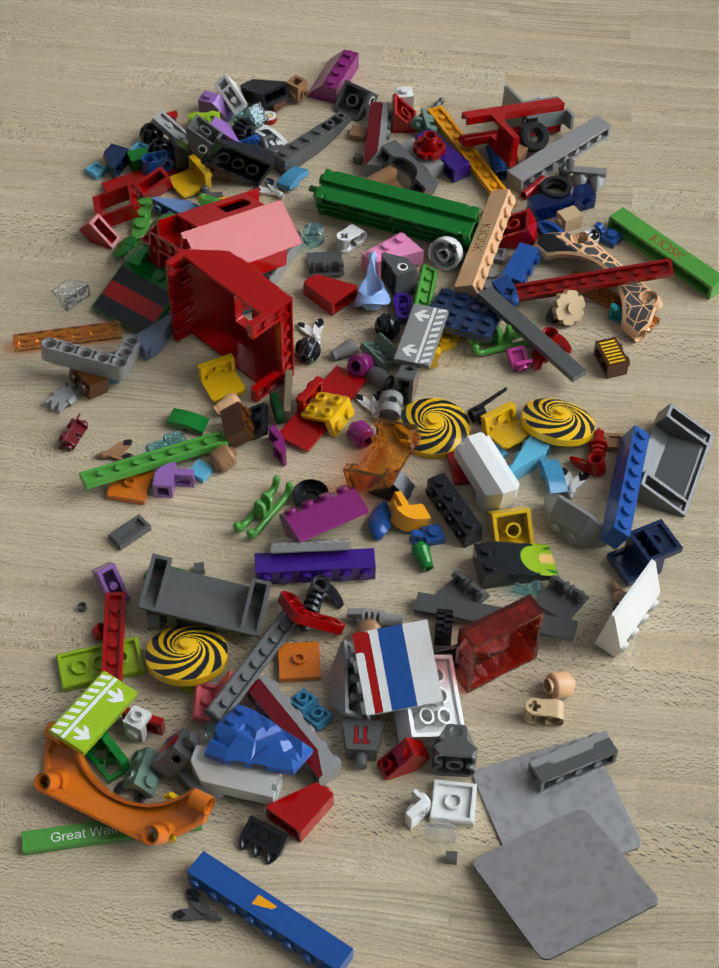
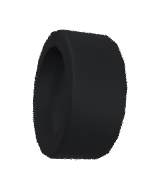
M559 176L545 178L540 185V199L551 206L566 204L571 196V183ZM548 189H560L563 193H551Z

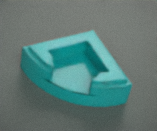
M612 302L608 319L622 323V308Z

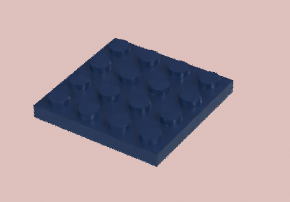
M441 288L430 306L448 310L449 314L443 332L487 344L490 343L495 334L496 327H499L502 321L478 298L470 297L467 293L458 294L448 288Z

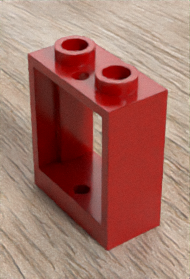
M128 183L93 196L95 214L99 213L111 227L140 217L138 209L141 208L136 199L138 198L136 189H132ZM130 200V204L108 213L105 211L106 208Z

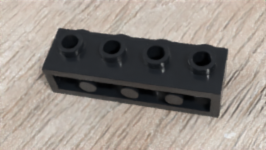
M441 473L427 479L425 491L428 498L433 502L437 511L442 515L462 546L466 548L480 542L483 526L446 474Z

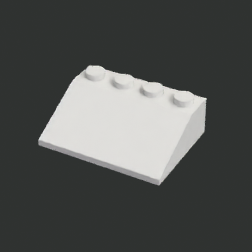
M651 559L613 611L594 643L614 658L619 651L623 653L630 644L627 642L629 637L633 639L640 630L637 628L639 623L643 625L650 616L647 612L649 610L653 612L659 603L656 599L660 594L656 562Z
M434 655L444 706L435 708V704L394 711L399 743L405 737L421 740L423 743L434 742L447 724L464 725L452 655Z

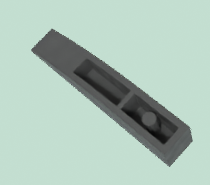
M339 111L274 153L275 165L273 170L283 175L294 166L300 167L327 147L352 121V118Z

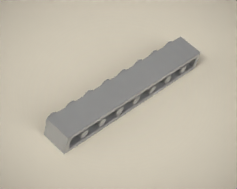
M598 115L589 119L583 125L578 126L562 138L544 147L526 160L521 161L515 167L510 168L507 171L506 184L520 193L541 175L547 177L558 170L560 166L566 165L568 159L574 160L609 138L611 124Z

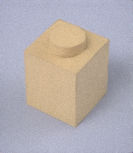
M574 205L557 211L555 224L564 232H571L581 228L583 214Z

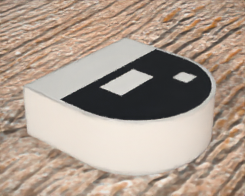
M588 227L584 232L598 243L600 233Z

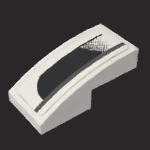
M266 124L254 132L260 138L273 133L275 139L268 141L269 147L280 144L285 147L288 144L287 140L280 133Z

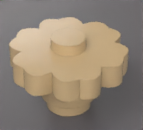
M565 289L563 293H558L553 300L552 313L554 314V319L559 320L561 325L572 326L574 322H579L581 317L584 316L583 308L585 307L583 296L578 295L576 290Z

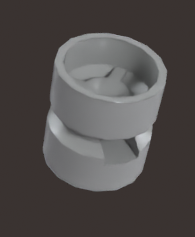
M389 389L380 394L377 418L381 423L392 425L396 424L397 418L400 420L403 405V396L400 392Z

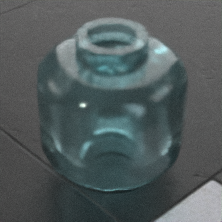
M316 222L307 223L303 227V242L312 248L323 244L324 227Z

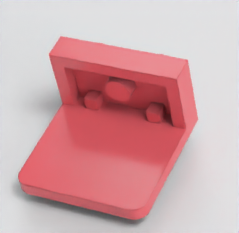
M228 671L217 685L206 682L194 686L191 721L211 726L217 725L204 713V710L232 676L233 671Z

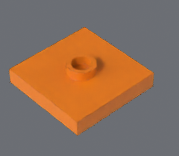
M148 471L111 482L106 495L107 499L144 505L154 479V472Z
M319 641L283 643L278 650L279 682L321 680Z

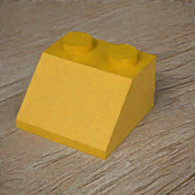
M518 506L487 511L492 541L534 544L531 510L529 507Z

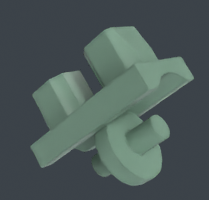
M421 108L420 115L418 117L414 116L410 120L411 128L418 130L419 134L429 129L436 133L437 127L432 125L434 122L433 115L427 114L426 109Z

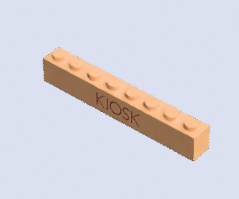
M510 189L494 190L490 193L454 286L458 294L467 293L470 297L477 298L478 293L484 288V283L488 277L490 267L493 264V259L515 205V197Z

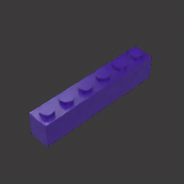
M374 548L274 554L255 553L256 579L269 581L272 584L309 583L318 575L327 577L329 581L370 580L376 578Z

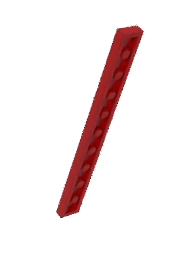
M668 258L513 285L517 290L519 302L554 297L558 293H563L565 289L584 292L674 277L672 260Z

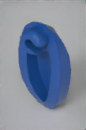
M545 220L537 222V231L542 237L546 233L564 232L553 222Z
M381 502L369 518V530L374 540H381L389 531L392 523L390 521L391 511L386 502Z

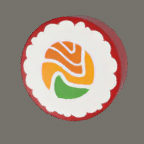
M271 110L264 111L261 115L262 122L266 125L275 124L277 122V113Z

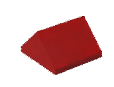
M394 93L392 95V133L417 132L416 129L410 126V120L416 116V110Z

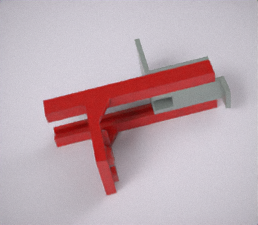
M506 85L504 86L502 106L462 112L461 116L462 119H466V125L493 121L498 126V129L459 135V142L464 147L488 144L509 167H514L518 158L519 132L522 127L530 122H540L546 126L549 134L560 132L561 125L563 124L568 129H572L575 115L568 108L564 109L565 103L558 96L523 101ZM506 119L513 127H509L504 120ZM531 133V134H530V137H531V136H537V135H536L535 133Z

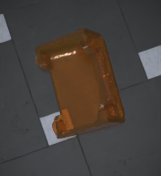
M376 417L373 422V426L376 427V433L370 437L372 445L360 464L347 463L343 469L347 485L355 488L358 494L391 487L414 448L420 443L421 435L417 425Z

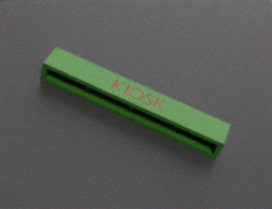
M624 207L609 216L607 229L610 227L623 234L624 241L653 261L671 258L674 275L709 300L719 293V272Z

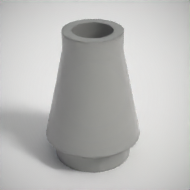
M347 339L331 350V355L334 360L355 355L359 350L354 339Z

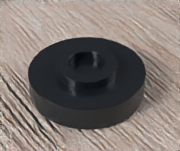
M303 480L296 484L293 489V503L296 507L302 505V502L318 499L320 494L329 492V490L319 480Z

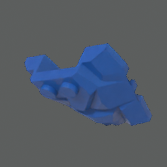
M237 704L216 725L214 737L209 741L204 757L225 765H231V761L245 762L244 768L252 769V764L264 765L265 771L294 775L313 754V749L257 711Z

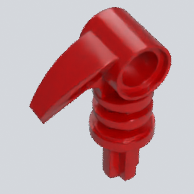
M546 327L542 330L568 354L572 352L569 342L558 333L557 329ZM537 350L533 351L531 368L537 372V370H541L543 363H547L548 360Z
M600 428L594 430L593 439L589 441V455L587 459L574 456L569 457L570 462L576 468L590 473L594 477H600L606 473L605 458L608 443L604 439V430Z

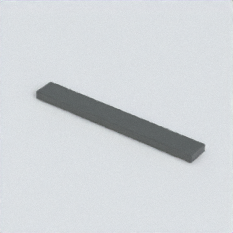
M493 287L478 293L477 298L507 325H511L517 334L571 382L586 375L587 370Z
M418 592L413 609L414 613L435 617L437 609L453 610V620L574 642L578 621L422 592Z
M284 610L280 612L204 710V713L216 724L241 701L298 625L289 619Z

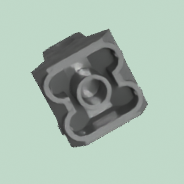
M447 724L433 744L432 770L439 776H472L475 773L478 748L475 747L466 725Z

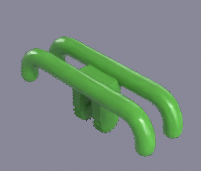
M506 325L504 334L501 327H496L495 335L489 343H495V347L479 349V346L487 345V343L468 339V343L472 345L473 353L477 356L501 353L507 349L523 345L525 347L531 346L525 340L512 343V339L521 336L515 331L513 332L511 325Z
M278 475L273 476L272 485L267 492L264 491L261 494V499H257L254 502V508L241 523L235 522L233 524L235 532H243L255 517H258L262 520L254 530L249 528L246 531L249 539L257 538L290 498L293 491L292 482L286 483L283 495L273 506L272 497L280 485V477Z

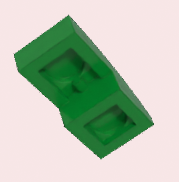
M173 408L166 424L180 431H183L185 428L202 436L210 419L191 411Z

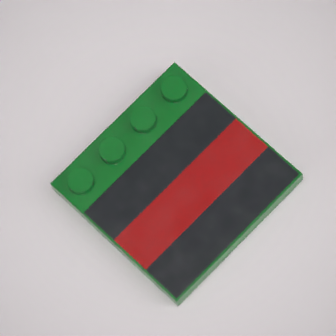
M143 258L141 266L132 265L125 260L92 305L93 310L135 334L141 332L164 318L170 309L166 270L157 267L145 258Z

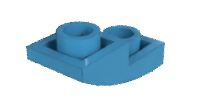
M294 166L280 177L276 186L290 191L299 186V181L308 176L309 170Z
M558 459L540 460L542 480L545 479L547 492L561 495L567 494L566 479Z
M305 688L290 698L291 705L295 709H299L303 714L304 720L308 724L310 723L318 732L334 720L333 714L320 705L318 698Z

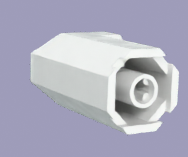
M482 432L467 436L462 446L460 443L456 446L454 457L476 492L475 501L485 513L487 511L513 507L520 484L489 435L485 436Z
M208 744L195 746L191 758L193 777L215 799L219 800L224 795L267 805L278 800L283 784L282 774L265 771V766L252 764V769L244 768L245 762L231 761V765H225L204 757Z

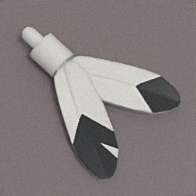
M271 178L266 179L268 188H253H259V194L285 198L284 193L278 190L276 182Z
M317 319L313 328L306 323H297L300 331L321 344L320 334L324 327L323 319Z
M375 392L372 401L363 395L357 394L355 396L356 401L371 412L373 418L378 420L377 410L382 392Z
M562 468L568 487V496H570V499H573L576 495V489L587 481L589 473L580 472L573 479L569 470Z

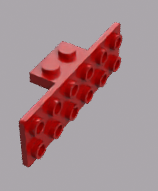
M335 366L324 380L316 376L307 384L306 389L298 394L296 398L297 412L280 430L284 441L309 452L327 431V427L324 422L302 418L301 413L319 392L347 396L352 401L366 384V379L356 377L340 366Z

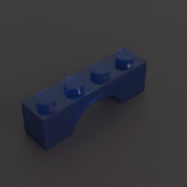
M589 183L573 186L572 194L563 199H553L544 194L528 197L526 209L530 208L536 222L555 218L557 211L573 205L579 211L595 208L597 195Z

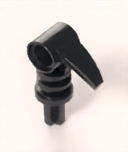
M323 575L316 576L308 587V593L303 605L306 610L320 613L319 610L325 598H329L341 609L344 603L337 589L330 583L327 577ZM315 585L320 586L322 590L316 588ZM298 624V628L301 631L308 632L310 630V627Z

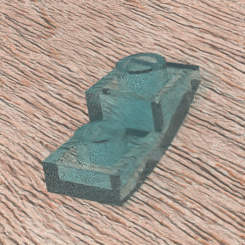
M181 430L164 434L163 440L146 444L145 450L150 452L187 441Z

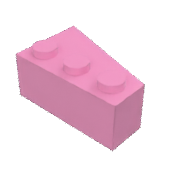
M403 232L362 253V269L367 272V256L370 252H376V272L378 277L381 275V253L386 252L408 258L412 264L418 267L423 264L424 250Z

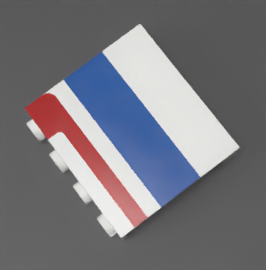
M427 619L352 634L353 641H349L351 654L355 653L357 661H353L355 674L359 673L360 681L356 683L358 693L363 694L364 702H360L362 715H367L368 720H371L372 715L435 704V708L444 706Z

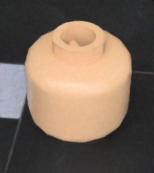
M567 671L551 672L543 681L544 692L552 699L570 697L576 686L575 679Z

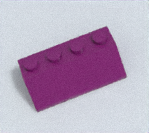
M344 49L330 58L308 92L307 97L335 104L345 80L351 81L359 68V53Z
M342 485L337 487L336 491L332 493L325 492L320 494L318 499L302 502V505L297 508L290 507L285 509V513L280 514L279 517L286 537L301 543L369 513V510L355 488Z

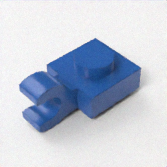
M597 222L594 225V230L600 233L599 241L613 249L623 239V234L610 227L606 230L601 222Z
M440 524L423 526L421 531L418 529L410 531L412 536L409 537L411 545L420 541H424L429 546L445 544L446 538Z

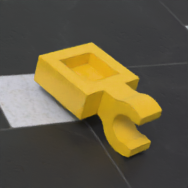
M443 332L437 347H440L442 353L457 347V342H462L466 338Z

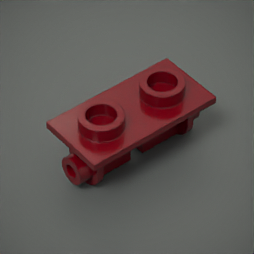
M78 414L76 419L71 418L67 425L69 430L67 433L63 431L60 435L58 450L61 446H64V449L68 452L74 450L80 438L88 429V422L79 420L81 414Z

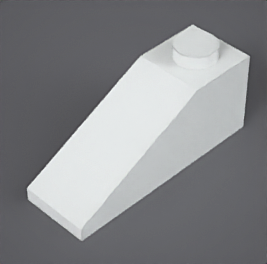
M226 74L214 84L235 116L248 106L237 84Z

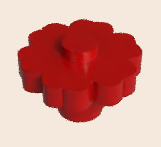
M426 131L423 136H419L418 140L413 142V153L417 154V158L424 161L428 159L431 161L441 159V155H444L446 152V143L442 142V138L438 137L434 131Z

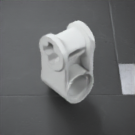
M350 224L347 228L337 233L338 244L336 250H341L342 254L349 253L364 243L367 233L356 225Z

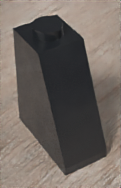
M251 79L240 85L245 100L264 109L289 97L286 81Z

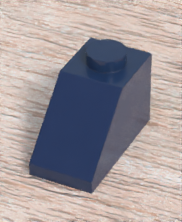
M111 143L104 151L103 158L105 159L108 172L113 179L119 177L128 165L127 151H129V148Z

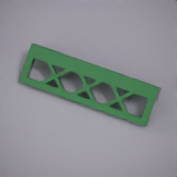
M107 731L91 748L92 751L89 750L86 753L108 784L125 775L130 768L129 759ZM95 750H105V759L96 758L94 756ZM107 764L116 765L119 770L109 776L106 772Z

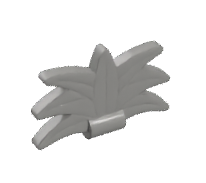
M65 382L59 391L52 390L53 395L44 401V405L50 404L51 410L58 406V414H61L65 407H70L77 401V396L81 392L79 388L76 389L77 386L75 384L68 386L67 382Z

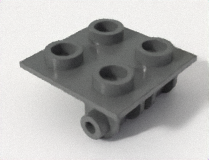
M341 250L307 253L310 277L315 274L326 277L344 276V262L341 257Z
M457 570L451 575L453 579L435 594L477 603H483L490 597L485 592V589L477 586L476 582L471 581L470 578H467L461 571Z
M552 575L549 579L551 583L534 601V604L555 617L572 619L589 599V596L585 594V591L576 588L575 585H569L570 582H565L559 575Z

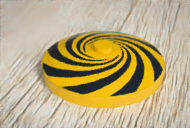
M424 398L416 400L402 409L400 420L397 418L396 435L400 444L410 453L427 459L447 458V453L455 452V448L459 443L461 446L465 443L464 439L470 436V421L463 409L453 402L440 398Z
M539 398L525 404L520 417L522 426L529 434L543 442L556 446L573 447L585 444L593 437L595 422L586 410L561 399Z
M189 624L167 628L156 634L149 641L145 649V664L149 673L165 684L180 687L196 686L211 681L222 673L229 659L228 645L225 639L215 630L200 625Z

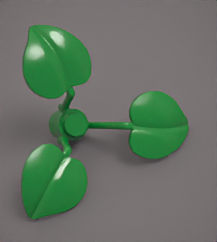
M175 213L163 214L157 217L151 223L149 229L155 226L158 220L175 215ZM127 237L116 245L112 256L115 258L124 256L128 263L141 266L143 258L149 261L150 247L146 243L136 246L134 244L137 239L135 237Z

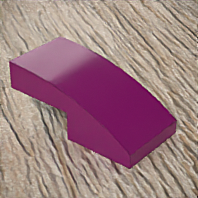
M273 425L268 428L269 441L273 444L274 457L284 467L287 465L285 441L279 429Z

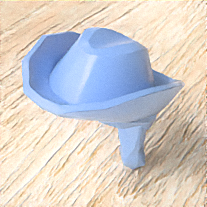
M373 251L367 256L366 278L361 282L354 300V307L362 306L366 311L379 310L381 305H388L391 301L383 281L377 275V255Z

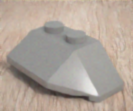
M550 492L545 494L543 508L547 528L578 548L607 546L606 543L599 539L602 523L594 515L561 494Z
M343 640L330 669L331 706L343 715L355 719H363L367 715H362L360 702H364L363 694L358 693L356 683L360 681L359 673L355 674L353 661H357L356 654H351L349 642Z

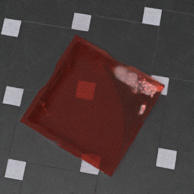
M531 594L458 630L454 670L456 679L467 694L499 676L537 659L539 634L542 630L545 612Z

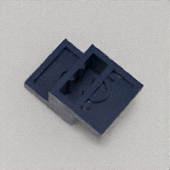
M660 519L632 530L630 538L625 542V546L607 553V559L625 585L629 587L635 583L651 559L656 562L658 575L662 572L664 560L681 553L683 547L664 521Z

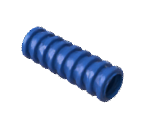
M487 144L486 152L492 171L499 180L506 179L507 167L505 162Z

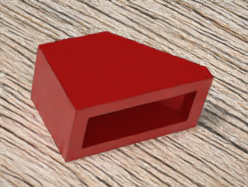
M161 166L134 184L143 198L161 196L173 187L171 178Z
M99 213L87 219L78 229L89 242L110 250L121 239Z

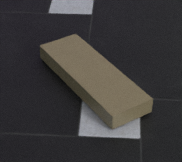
M293 370L285 371L284 423L291 419Z

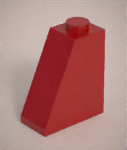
M315 274L304 281V295L331 316L354 302L357 295L358 286L323 275Z
M315 782L268 804L266 807V818L299 842H302L334 805V794L329 787Z

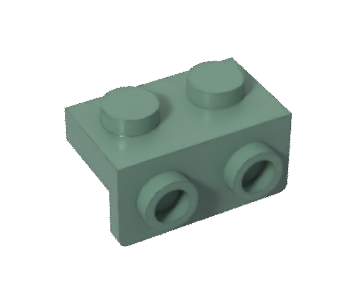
M378 333L374 341L361 343L359 349L373 358L376 367H381L382 369L396 368L398 363H394V357L397 347L382 333Z
M149 746L135 751L131 757L132 763L130 768L124 775L122 788L125 790L134 788L148 798L154 797L162 774L152 767L159 753Z

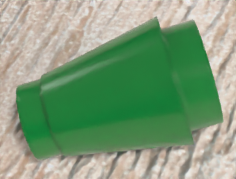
M424 541L412 545L411 555L423 572L432 570L434 565L429 545Z

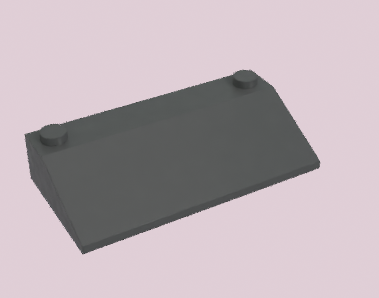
M672 403L658 412L651 429L637 501L643 505L684 518L690 506L714 434Z
M152 554L137 609L259 638L272 582L252 578L250 586L172 568L173 558Z

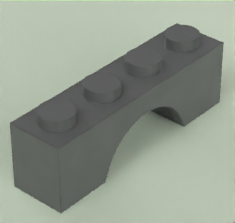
M396 140L381 146L377 158L386 167L390 165L406 173L412 182L409 190L429 195L434 194L439 182Z

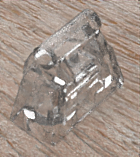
M67 279L52 289V293L55 296L57 295L59 303L67 312L91 295L88 282Z

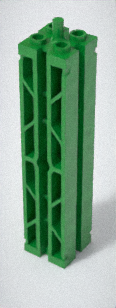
M325 169L324 174H321L319 184L321 185L319 187L309 186V191L314 193L313 197L316 201L315 206L317 207L318 214L328 215L332 218L394 234L403 232L409 238L433 243L434 240L442 236H451L461 243L464 252H468L480 221V207H471L468 204L338 171L334 172L330 169Z

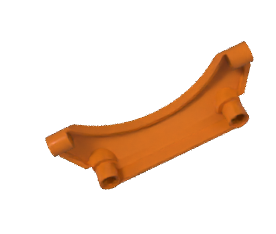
M51 721L46 726L44 731V737L47 739L44 746V772L38 773L34 778V787L37 791L149 846L164 845L171 834L182 836L207 822L215 805L216 799L214 796L194 787L177 798L160 803L146 804L123 798L108 789L95 776L84 756L49 734V729L56 723L55 721ZM154 831L157 832V838H156V839H154V836H153Z

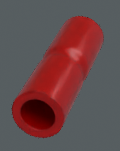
M541 175L520 192V197L523 200L531 197L540 189L541 182L546 177Z

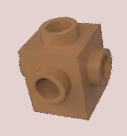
M295 74L286 81L289 91L288 99L299 103L308 96V80Z

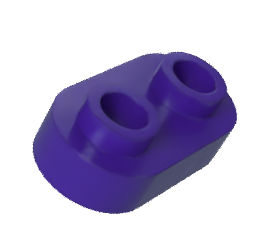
M398 293L393 299L395 317H398L400 322L407 323L412 308L411 297L406 293Z

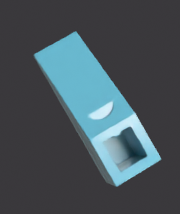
M532 435L528 439L525 438L521 451H517L515 454L514 463L509 464V468L518 480L540 467L539 461L547 460L550 455L552 444L543 442Z

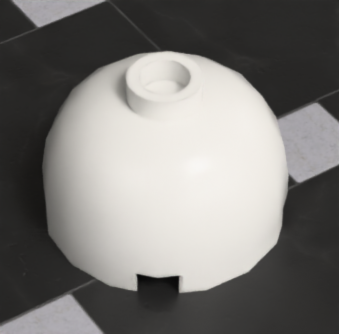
M442 236L431 243L428 249V256L437 269L450 271L461 262L463 248L456 238Z

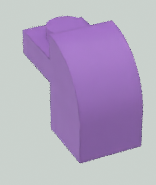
M176 462L161 466L154 475V497L173 498L175 486L195 487L194 470L178 469Z

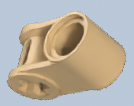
M530 698L525 703V710L522 715L523 720L530 725L561 726L564 724V704L559 699Z

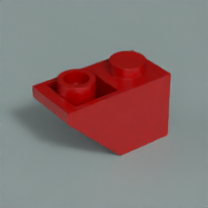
M405 737L377 761L384 780L388 781L416 771L430 759V756L421 740Z

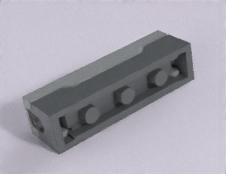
M606 731L595 732L583 740L571 742L566 747H558L546 755L533 757L529 761L527 773L538 792L541 793L616 762L618 750Z

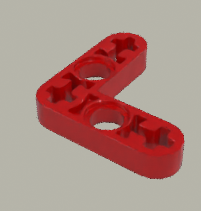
M281 591L277 601L291 621L329 633L342 634L346 626L343 621L306 610L295 594Z

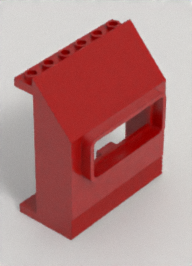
M174 249L175 255L165 261L173 339L180 342L190 334H193L220 356L232 353L235 367L256 383L251 386V400L255 403L259 402L270 392L285 383L286 370H293L294 376L292 297L287 295L282 289H279L276 284L263 276L251 264L230 251ZM242 302L252 309V319L250 321L243 316Z

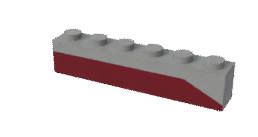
M370 102L363 177H368L386 167L377 158L381 146L389 143L390 130L388 129H391V120L389 119H392V109H389V103Z
M267 674L258 678L247 691L246 698L258 713L313 749V754L301 766L313 782L323 786L340 776V759L336 754L332 755L324 739L318 738L314 727L310 723L307 724L301 711L291 705L292 703L288 695H283L277 682L274 679L271 680Z

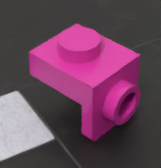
M524 345L506 350L512 371L518 370V372H523L529 369L528 367L532 364V359H528Z

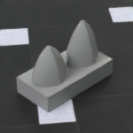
M574 166L572 179H574L579 188H582L590 180L593 190L598 192L605 182L607 168Z

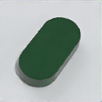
M277 391L270 392L269 399L276 424H283L284 415Z

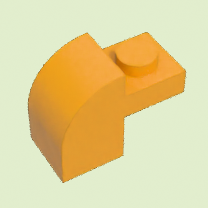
M402 491L394 492L389 503L390 510L393 512L390 521L397 528L406 532L414 529L421 531V527L427 526L431 519L424 505H409Z

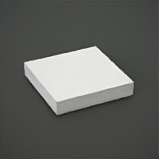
M434 779L429 822L473 827L477 784Z

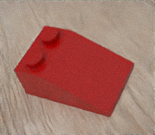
M530 208L511 214L498 248L517 249L520 242L534 246L537 238V222Z

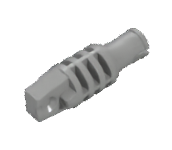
M364 607L348 608L347 622L358 624L365 619H373L381 627H384V625L395 626L403 624V614H390L384 610L378 611V609L372 610V608L367 610Z

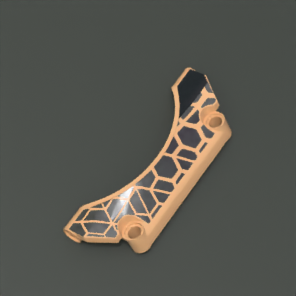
M569 232L546 233L534 244V247L539 248L538 256H541V259L544 261L556 258H578L592 262L602 269L623 266L589 237L586 232H579L574 237ZM643 282L617 286L622 301V330L635 342H639L645 337L646 329L651 325L654 313L662 308L663 302L658 294Z

